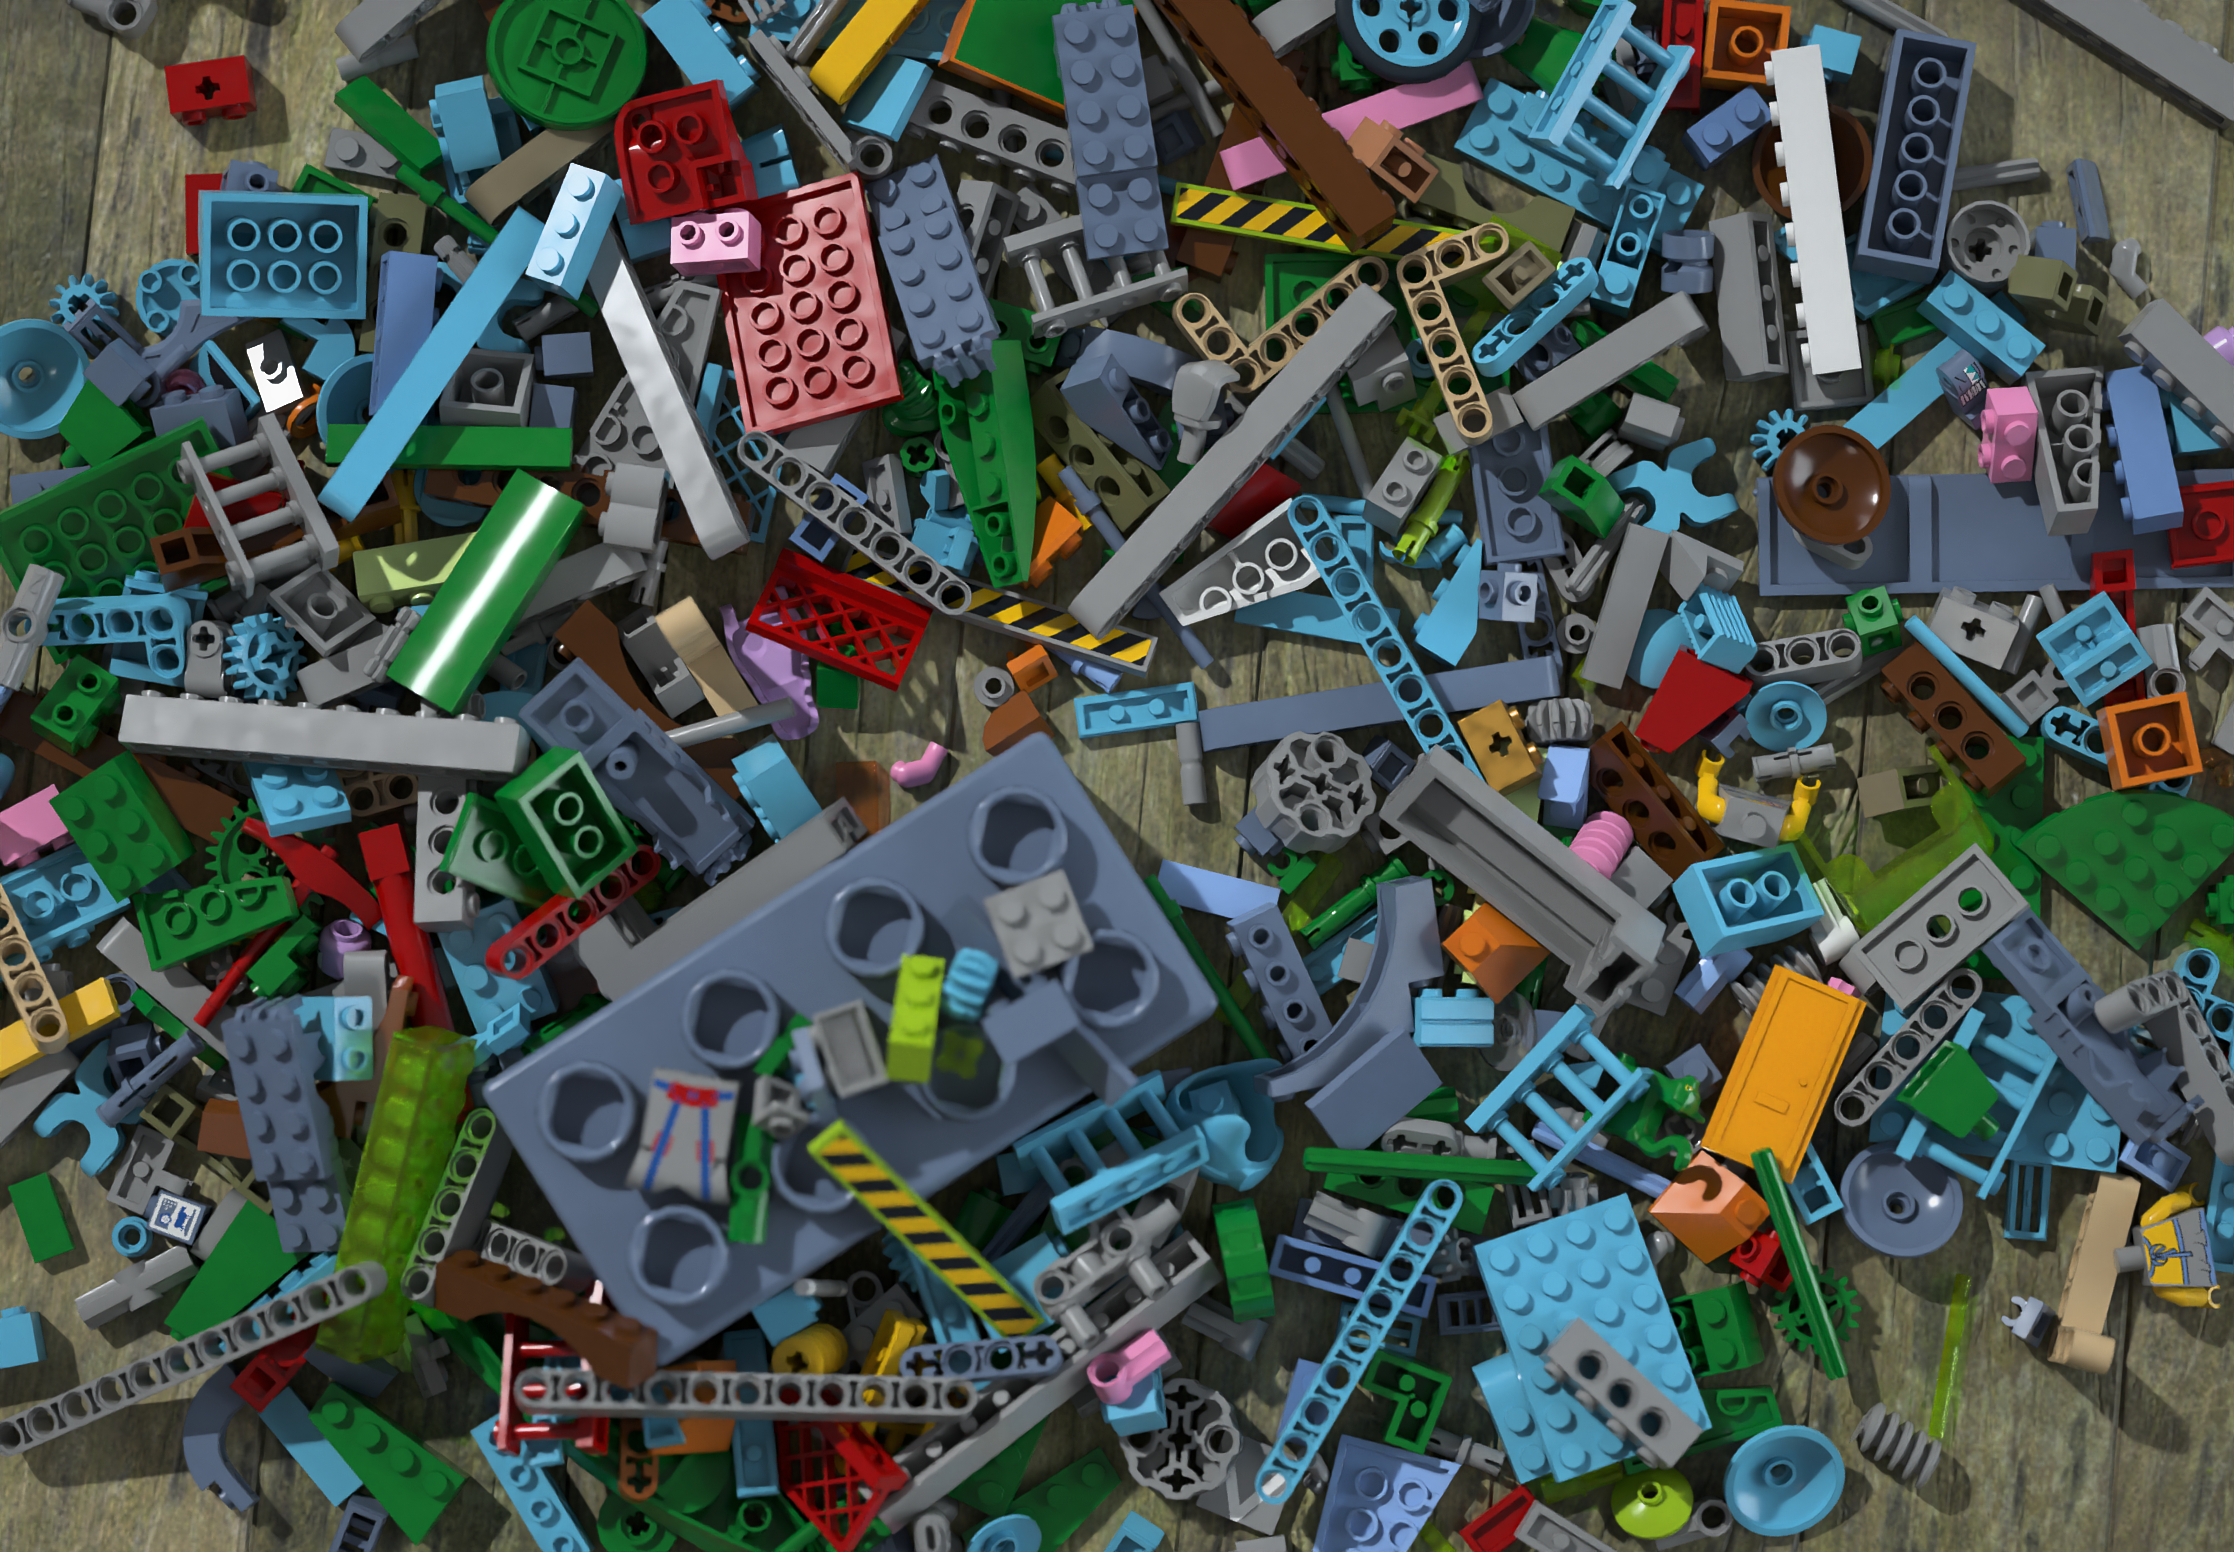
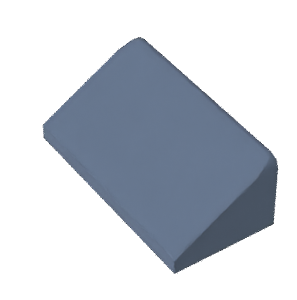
M2082 158L2074 159L2067 167L2066 174L2080 243L2087 245L2108 241L2110 239V231L2097 166L2093 161Z

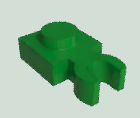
M798 1012L754 1070L761 1076L768 1075L774 1078L776 1075L782 1079L793 1065L789 1051L796 1049L791 1032L806 1026L808 1028L812 1027L813 1023Z

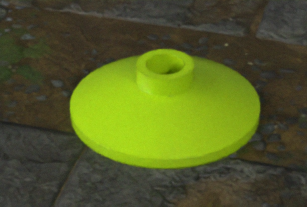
M1660 1467L1656 1469L1650 1468L1631 1475L1625 1473L1616 1483L1611 1496V1508L1618 1525L1628 1534L1645 1540L1662 1539L1680 1530L1691 1516L1694 1503L1692 1489L1688 1480L1672 1467L1663 1470ZM1648 1492H1657V1495L1652 1499L1643 1497Z

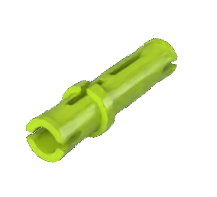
M1449 454L1447 455L1443 466L1417 512L1411 513L1407 519L1408 527L1392 551L1393 556L1400 560L1407 549H1410L1402 563L1409 566L1415 565L1427 540L1433 538L1437 533L1439 519L1466 472L1470 469V462L1464 458L1461 464L1454 470L1461 455L1456 454L1452 457H1449Z

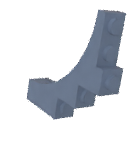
M1408 876L1376 883L1378 918L1374 948L1365 977L1350 1006L1331 1031L1307 1052L1279 1068L1253 1076L1255 1093L1270 1096L1271 1101L1274 1102L1292 1100L1296 1098L1295 1092L1307 1089L1309 1093H1318L1398 1024L1406 1029L1408 1033L1415 1032L1409 988L1427 986L1430 984V978L1444 975L1431 879Z

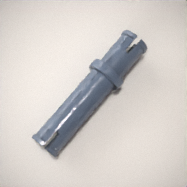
M191 1030L184 1032L183 1036L158 1055L133 1078L127 1077L121 1082V1088L106 1102L96 1108L99 1118L108 1127L114 1128L120 1120L137 1106L144 1107L150 1101L149 1096L173 1077L196 1055L205 1050L201 1039ZM173 1057H178L172 1063H170L165 1069H163L158 1075L155 1074ZM143 1083L146 1084L144 1087H142L139 1091H137V1092H136L130 1099H128L126 1102L123 1101V1100L126 1099L129 1095H131L138 1087H140Z

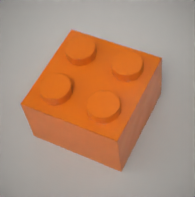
M1710 0L1705 9L1700 88L1741 92L1749 85H1752L1758 94L1776 96L1775 85L1767 86L1764 62L1772 61L1770 51L1787 49L1791 6L1736 0Z
M2186 691L2108 706L2096 711L2113 791L2192 776L2203 772Z

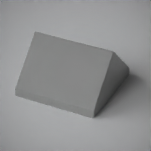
M318 563L278 587L265 598L324 658L346 650L376 619L328 570L322 572Z

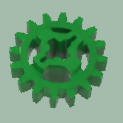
M1812 1265L1817 1281L1825 1283L1835 1290L1834 1293L1822 1295L1825 1303H1830L1826 1307L1831 1321L1835 1311L1842 1308L1840 1321L1834 1330L1837 1338L1848 1342L1850 1337L1845 1331L1846 1328H1858L1859 1323L1851 1319V1314L1861 1311V1306L1852 1305L1850 1301L1858 1292L1854 1289L1845 1290L1844 1286L1848 1281L1846 1276H1841L1834 1280V1268L1827 1267L1823 1275H1820L1818 1265ZM1791 1281L1785 1293L1780 1291H1773L1772 1293L1776 1299L1780 1300L1779 1306L1770 1308L1771 1313L1780 1314L1781 1318L1773 1325L1774 1329L1785 1328L1787 1330L1782 1339L1785 1343H1789L1796 1338L1798 1340V1351L1803 1352L1808 1344H1811L1813 1354H1819L1814 1338L1806 1336L1796 1329L1797 1326L1803 1324L1809 1325L1806 1316H1800L1805 1314L1800 1297L1796 1308L1789 1311L1791 1297L1797 1290L1794 1281Z

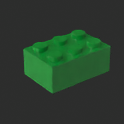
M554 746L494 794L547 884L555 894L578 900L638 851V848L580 751Z
M130 750L111 759L49 800V803L117 904L198 852Z

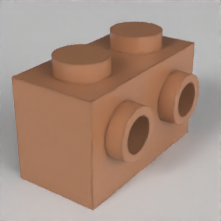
M1365 116L1346 142V148L1355 159L1362 160L1370 172L1416 204L1439 170L1422 158L1426 152L1422 147L1407 137L1402 142L1400 138L1404 133L1384 119L1378 125Z

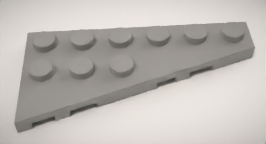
M681 280L658 317L657 322L695 408L723 291ZM627 372L625 377H622L591 427L590 434L578 454L574 455L572 463L586 466L589 468L588 474L603 476L604 470L615 471L617 462L666 469L670 474L669 488L676 489V484ZM559 483L558 487H555V488H554L555 490H557V491H559V492H560V489H561L560 483ZM591 487L584 491L581 498L584 506L590 507L599 501V488ZM673 502L666 503L663 521H669Z

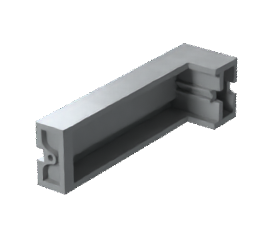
M1435 744L1416 765L1412 773L1406 776L1386 798L1378 816L1568 964L1570 970L1563 987L1601 1017L1612 1006L1616 1009L1620 1008L1632 993V989L1629 986H1633L1638 980L1644 983L1656 970L1658 963L1654 960L1665 946L1661 940L1667 925L1439 745Z
M843 796L658 926L654 925L635 897L631 895L570 943L574 948V955L577 961L583 967L588 968L596 978L602 995L607 1000L613 1002L820 870L846 852L868 829Z

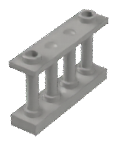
M1080 214L1003 238L1004 254L1009 269L1018 266L1025 269L1040 313L1031 315L1034 339L1043 336L1054 338L1062 335L1069 328L1158 300L1162 302L1172 301L1188 291L1186 267L1171 271L1164 251L1147 253L1155 277L1132 283L1123 256L1108 258L1107 262L1117 289L1094 295L1078 252L1080 247L1085 246ZM1056 254L1063 256L1078 297V301L1055 307L1039 263L1042 259Z
M274 413L258 418L257 434L253 436V440L201 458L197 457L190 441L182 443L181 460L177 461L179 475L184 484H191L228 561L226 563L228 577L233 586H240L245 598L251 597L254 594L256 574L309 557L311 560L316 558L322 572L337 567L340 547ZM258 455L260 458H267L271 466L269 474L214 492L205 474ZM276 489L277 492L283 491L288 501L286 502V507L230 526L222 509L223 506ZM292 523L294 526L300 525L304 534L302 537L303 541L249 560L246 559L238 542L239 540Z

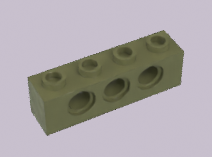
M379 192L378 203H372L369 223L370 227H375L373 243L367 242V267H369L368 282H366V319H363L362 322L357 321L354 330L355 345L359 346V352L362 355L374 353L381 256L388 251L427 255L433 209L420 201L418 196ZM397 229L407 231V238L403 244L396 247L388 245V236L392 231Z
M1068 368L1046 381L1030 398L1033 426L1041 433L1066 465H1071L1088 490L1093 489L1102 500L1100 503L1101 507L1121 531L1124 532L1146 518L1171 491L1148 464L1079 419L1060 391L1070 371Z

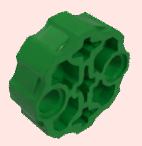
M1253 1197L1212 1204L1219 1250L1234 1322L1276 1315L1265 1250Z

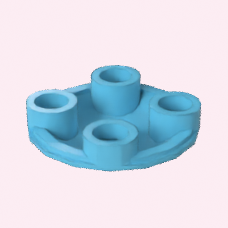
M167 259L156 263L150 269L143 271L138 278L136 308L140 318L152 332L167 338L177 325L181 301L200 299L199 266L185 259Z
M1665 609L1645 611L1626 674L1636 683L1652 689L1658 688L1680 644L1693 649V645L1690 644L1691 639H1688L1689 634H1686L1687 629L1684 628L1685 624L1682 623L1679 614Z

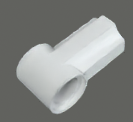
M1823 878L1813 883L1812 886L1825 915L1808 927L1810 931L1809 939L1814 951L1822 964L1827 966L1843 958L1860 938L1849 918L1842 915Z

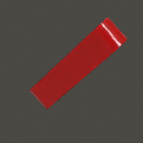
M635 844L638 848V851L635 853L641 859L639 869L636 872L632 870V856H630L606 876L610 888L604 897L600 892V882L578 900L558 894L487 949L485 964L488 971L494 976L507 979H522L531 974L576 939L582 932L594 925L651 881L658 874L661 866L659 854H656L651 846ZM575 901L578 906V915L571 921L568 916V908ZM543 925L547 931V938L540 946L536 939V933ZM512 950L515 955V963L508 970L504 964V958L507 952Z

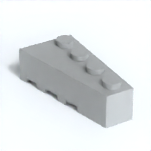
M2104 365L2025 372L2019 386H2027L2038 411L2032 471L2048 536L2088 533L2098 510L2100 470L2098 458L2101 444L2100 413L2103 395H2101Z

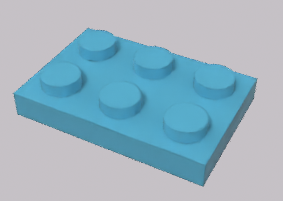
M242 761L270 837L351 822V808L335 769Z

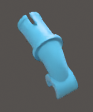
M1451 523L1448 528L1428 544H1425L1417 558L1416 564L1413 566L1402 563L1410 550L1409 548L1400 560H1397L1392 554L1393 550H1388L1379 541V554L1387 563H1400L1412 568H1435L1439 570L1442 568L1441 563L1460 549L1464 543L1467 544L1468 540L1456 524ZM1400 533L1397 538L1391 535V538L1398 544L1403 535Z

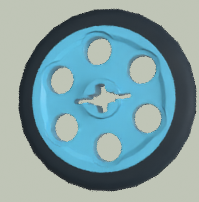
M1335 0L1336 21L1345 45L1355 59L1364 67L1388 81L1403 84H1419L1445 77L1459 67L1473 50L1480 33L1482 12L1478 11L1467 0H1447L1456 6L1458 12L1457 18L1450 22L1445 21L1438 14V5L1444 0H1410L1411 6L1417 7L1418 10L1411 15L1410 21L1407 17V11L1400 10V5L1407 0H1377L1380 10L1378 15L1373 17L1367 16L1362 12L1360 0ZM1389 31L1397 36L1399 40L1397 51L1386 52L1381 48L1379 37L1382 32ZM1421 34H1430L1436 39L1438 48L1435 54L1427 55L1419 49L1418 39Z

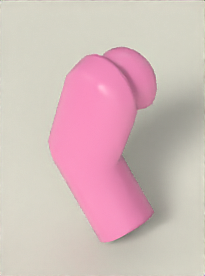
M931 741L921 760L908 763L901 760L893 764L890 771L891 778L899 786L906 788L927 784L933 780L948 750Z

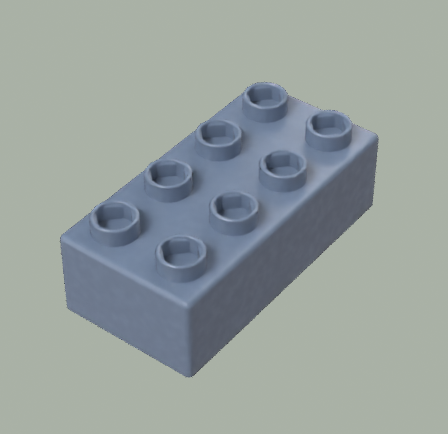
M1043 732L1031 734L485 1084L483 1096L619 1313L625 1317L637 1318L641 1323L658 1329L656 1365H664L683 1358L752 1314L751 1310L788 1289L797 1280L806 1279L887 1227L811 1155L807 1146L823 1134L824 1129L818 1114L813 1113L812 1110L807 1111L805 1109L806 1105L800 1095L799 1109L811 1114L810 1123L789 1139L774 1136V1147L771 1157L773 1181L769 1194L765 1244L728 1241L733 1186L731 1175L735 1163L739 1113L753 1114L756 1081L762 1077L754 1069L777 1038L783 1034L798 1012L815 1026L812 1016L861 999L867 1007L887 1066L889 1037L902 955L945 959L943 992V986L951 969L952 962H954L957 953L963 950V948L938 920L966 893L988 915L983 902L984 899L1063 869L1094 950L1039 972L1043 977L1045 976L1048 982L1057 979L1080 1021L1085 1022L1129 1070L1212 1017L1218 1003L1215 993L1047 734ZM996 984L993 987L982 1017L974 1023L952 1018L950 1014L942 1012L941 1008H939L928 1084L891 1079V1084L845 1100L839 1097L838 1092L832 1094L836 1099L833 1106L838 1119H841L925 1202L1010 1148L1012 1143L1020 1140L1026 1134L1036 1131L1095 1093L1050 1043L1009 1067L1005 1065L981 1021L989 1017L985 1011L986 1009L1008 998ZM848 1022L842 1025L840 1033L843 1038L851 1039L856 1035L857 1028L853 1023ZM852 1044L848 1049V1053L852 1058L860 1057L863 1052L859 1044ZM819 1053L823 1068L829 1066L825 1053ZM863 1062L858 1063L854 1068L855 1076L859 1079L867 1078L870 1075L869 1065ZM662 1067L743 1082L728 1161L730 1206L697 1201L679 1187L667 1188L658 1194L625 1188L630 1170L641 1149L654 1068ZM776 1075L774 1077L778 1080L793 1085L790 1082V1080L787 1079L785 1076L782 1079H780ZM751 1166L743 1171L741 1183L745 1189L755 1191L762 1185L763 1174L759 1168Z

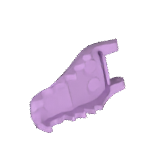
M785 586L775 588L781 600L790 598ZM731 604L719 607L731 659L736 669L749 684L759 703L764 704L785 697H790L795 709L794 717L771 723L775 734L779 738L789 741L803 738L814 732L819 724V717L812 696L809 656L745 630L750 617L737 621L736 611ZM796 608L787 610L793 622L802 620ZM777 612L762 615L759 619L772 626L783 624ZM806 630L799 631L801 637L808 640Z

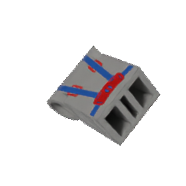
M662 1067L654 1068L641 1149L630 1170L625 1188L658 1194L667 1188L679 1187L697 1201L730 1206L728 1161L743 1082Z

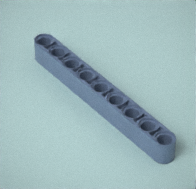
M1555 656L1537 657L1425 675L1448 716L1479 711L1499 699L1508 704V706L1561 697ZM1408 678L1401 682L1399 692L1403 699L1416 701L1422 695V686L1417 680ZM1384 682L1223 706L1198 712L1204 752H1218L1281 742L1286 736L1298 731L1306 734H1319L1323 731L1334 734L1407 722ZM1427 714L1424 715L1421 720L1437 718L1439 716L1435 714Z

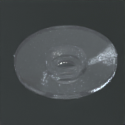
M1514 990L1509 992L1497 1005L1494 1003V1020L1492 1021L1494 1025V1044L1492 1047H1477L1484 1061L1499 1071H1512L1536 1046L1537 1021L1532 1006L1523 995Z

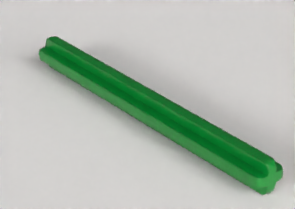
M1307 1147L1303 1155L1304 1169L1310 1172L1432 1180L1447 1179L1450 1181L1527 1186L1538 1174L1526 1161L1324 1147Z
M1770 1147L1758 1149L1751 1153V1159L1827 1378L1829 1380H1836L1845 1377L1849 1371L1773 1151Z

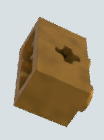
M1499 699L1457 722L1488 785L1503 797L1544 776L1539 768V765L1544 763L1543 757L1534 741L1527 744L1521 732V729L1525 728L1526 724L1515 705L1509 708L1508 704ZM1502 739L1511 743L1507 746L1509 754L1505 756L1498 752L1501 748L1499 741Z

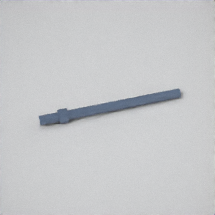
M1071 465L1067 466L1057 475L1076 499L1074 505L1082 516L1087 514L1116 553L1126 542L1125 538L1099 505L1102 500L1093 489L1089 491ZM1155 582L1145 594L1201 670L1214 661L1213 657L1190 626L1181 625L1159 595L1163 590Z

